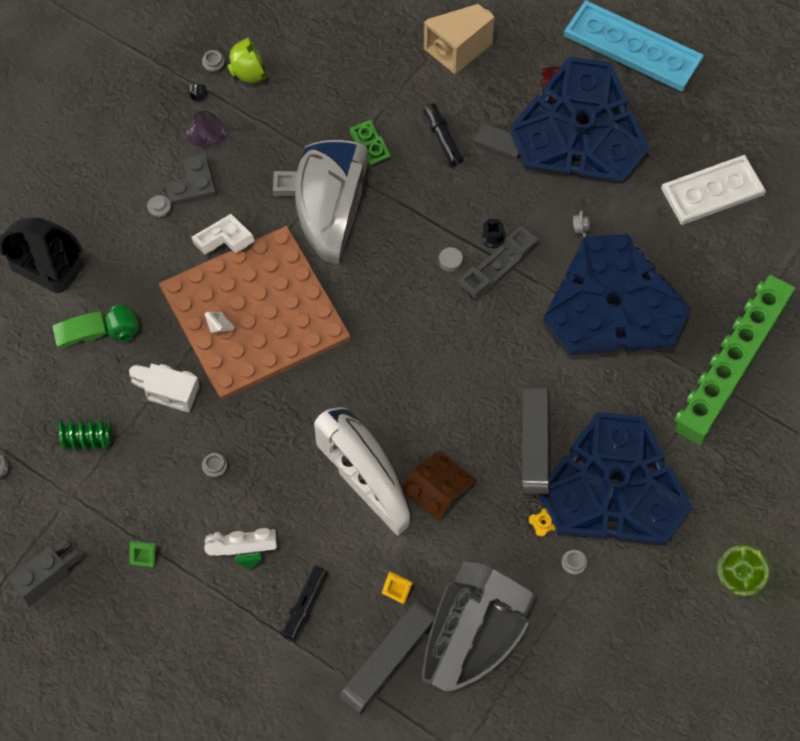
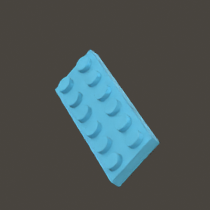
M586 0L564 31V37L681 92L684 91L704 56Z

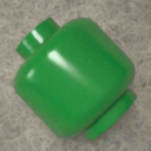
M127 305L113 306L105 316L108 334L112 339L127 342L139 331L136 312L132 308L127 307Z

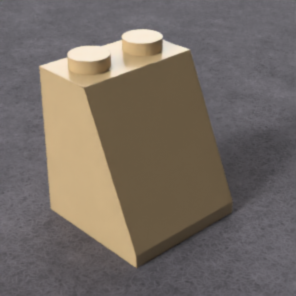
M479 4L427 19L424 22V49L456 75L493 44L494 16L488 9H484Z

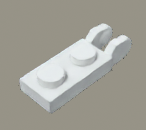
M260 528L255 532L244 533L242 531H235L225 536L220 532L211 533L208 536L206 535L204 550L207 555L212 556L274 550L277 548L275 529Z

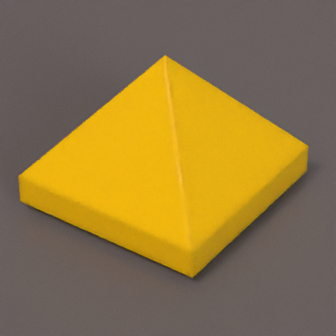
M390 571L381 594L405 604L413 582Z

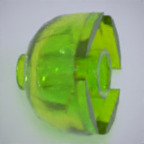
M740 543L732 545L724 551L718 561L717 574L722 585L731 590V593L749 596L756 594L765 586L770 578L771 565L768 556L761 548L754 544Z

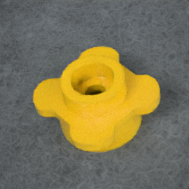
M545 508L537 515H530L529 523L533 525L537 536L544 537L551 530L555 531L552 519L547 514Z

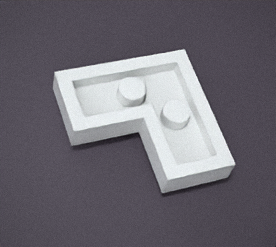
M232 214L191 237L193 243L204 255L215 250L223 243L236 253L255 242L252 233Z

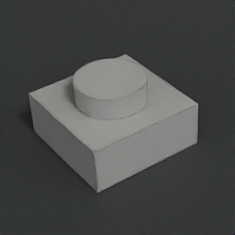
M274 171L273 196H295L297 171Z

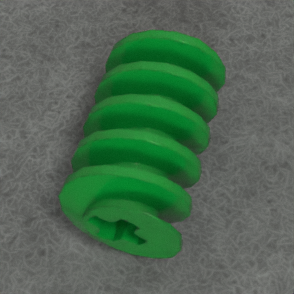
M60 419L58 435L63 450H69L70 445L73 450H78L80 445L83 450H88L90 445L93 450H98L100 444L103 450H108L112 441L111 419H109L107 426H104L102 419H99L97 426H94L92 419H89L87 426H84L82 419H79L77 426H74L72 419H69L68 425L64 426L63 420Z

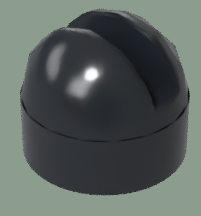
M202 84L188 85V96L193 101L203 100L206 86Z

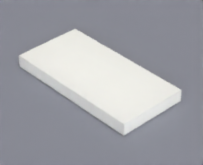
M745 155L664 183L661 187L681 225L761 197L766 192Z

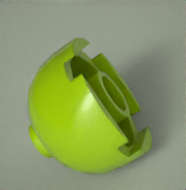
M249 37L234 45L229 54L231 63L227 65L233 77L238 76L242 82L247 84H254L269 77L267 70L264 71L261 66L264 63L253 42H250Z

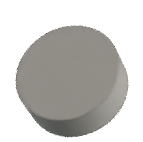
M449 247L441 251L439 265L443 270L454 272L462 266L463 256L458 249Z

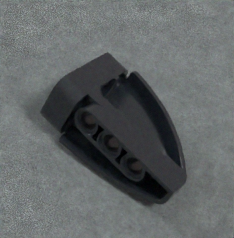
M36 217L17 220L0 237V254L6 256L10 269L54 293H62L67 290L82 269L79 253H82L83 248L79 241L69 230L50 220Z

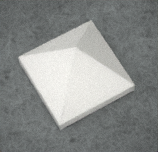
M209 311L205 313L211 333L227 332L235 329L234 325L222 312Z

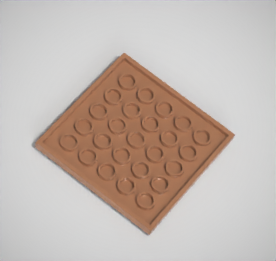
M287 226L256 239L255 242L236 253L231 250L159 283L163 295L220 401L351 341L349 332ZM209 311L222 312L234 325L235 329L233 331L211 333L205 313Z

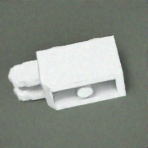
M152 363L150 368L135 365L129 369L131 383L144 389L148 401L190 413L200 388L198 378L193 373L188 371L179 372L167 365L160 364L158 366Z

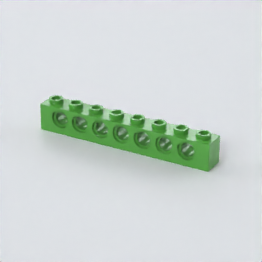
M769 275L765 282L760 281L754 292L757 296L754 300L751 298L748 300L743 310L746 312L743 318L738 316L732 327L735 330L732 336L727 334L721 344L722 352L720 354L716 352L709 364L712 366L709 373L704 371L698 381V384H700L697 391L693 389L688 396L686 402L689 405L685 410L681 408L674 420L677 422L676 433L700 446L702 445L791 300L795 287L772 275ZM752 319H756L760 321V323H755L754 321H752ZM741 337H745L749 341H744L741 339ZM729 356H736L738 360L731 359ZM717 374H724L727 378H721ZM711 392L716 397H710L706 393ZM694 411H700L704 416H698Z

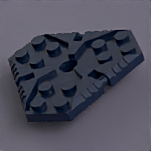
M569 56L543 87V94L540 97L537 95L509 129L525 169L562 173L564 175L576 173L578 177L601 179L610 182L623 183L649 150L633 111L627 110L628 100L612 63ZM549 100L555 103L553 107L547 103ZM618 110L619 114L614 116L612 111ZM577 119H584L588 124L582 125L577 122ZM572 159L580 160V164H572Z
M628 234L590 236L583 238L566 272V280L561 282L543 318V323L569 355L617 352V347H626V351L670 349L674 347L691 307L676 292L666 278L655 271L656 266L650 262V259L645 256V253L640 250L639 246ZM648 276L650 280L646 282L644 278ZM623 333L624 337H617L616 334Z
M596 413L571 446L569 457L565 455L549 475V494H537L543 508H545L547 514L552 519L557 535L582 536L605 540L607 537H614L616 541L663 546L667 545L692 509V505L671 466L665 467L663 463L665 455L644 417L614 413ZM579 459L585 463L583 466L577 463ZM655 467L656 471L650 473L649 468ZM611 478H618L622 483H614L611 481ZM608 521L617 522V528L608 527Z

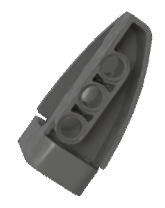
M463 561L454 581V584L458 587L456 588L450 584L446 585L439 603L426 647L422 680L438 690L452 691L480 679L493 670L508 656L524 635L529 625V621L525 617L527 618L536 594L489 566Z

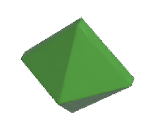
M130 541L129 565L155 567L156 543Z

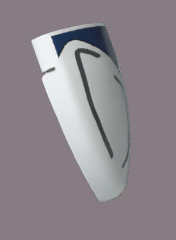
M338 407L324 411L314 423L317 447L336 465L344 480L387 526L399 536L410 524V512L399 480L383 449L370 431L349 409ZM350 461L353 466L346 467L343 464ZM364 479L367 484H361L360 480Z

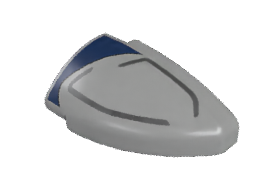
M326 140L305 146L298 166L295 202L299 222L311 247L326 262L340 264L362 195L363 179L368 166V149L365 145L358 142Z

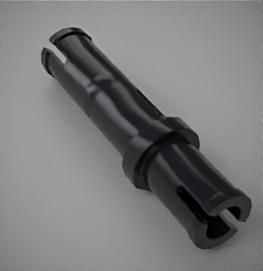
M430 104L432 112L427 105L423 112L431 124L430 129L432 133L436 134L450 165L453 167L457 166L454 157H456L460 165L464 158L447 128L446 120L442 118L436 104Z
M313 566V570L295 607H291L289 611L290 617L284 630L281 632V636L285 639L295 642L303 623L308 621L310 617L308 613L328 575L324 568Z

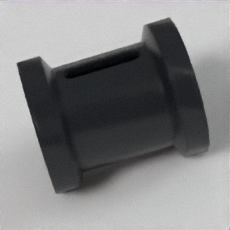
M488 219L483 224L482 242L488 248H497L503 242V223L498 219Z

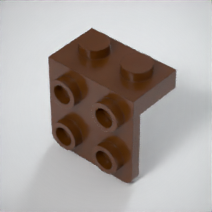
M437 452L412 469L402 490L440 521L446 516L453 501L472 488L476 480L466 470L452 461L449 456L442 452Z

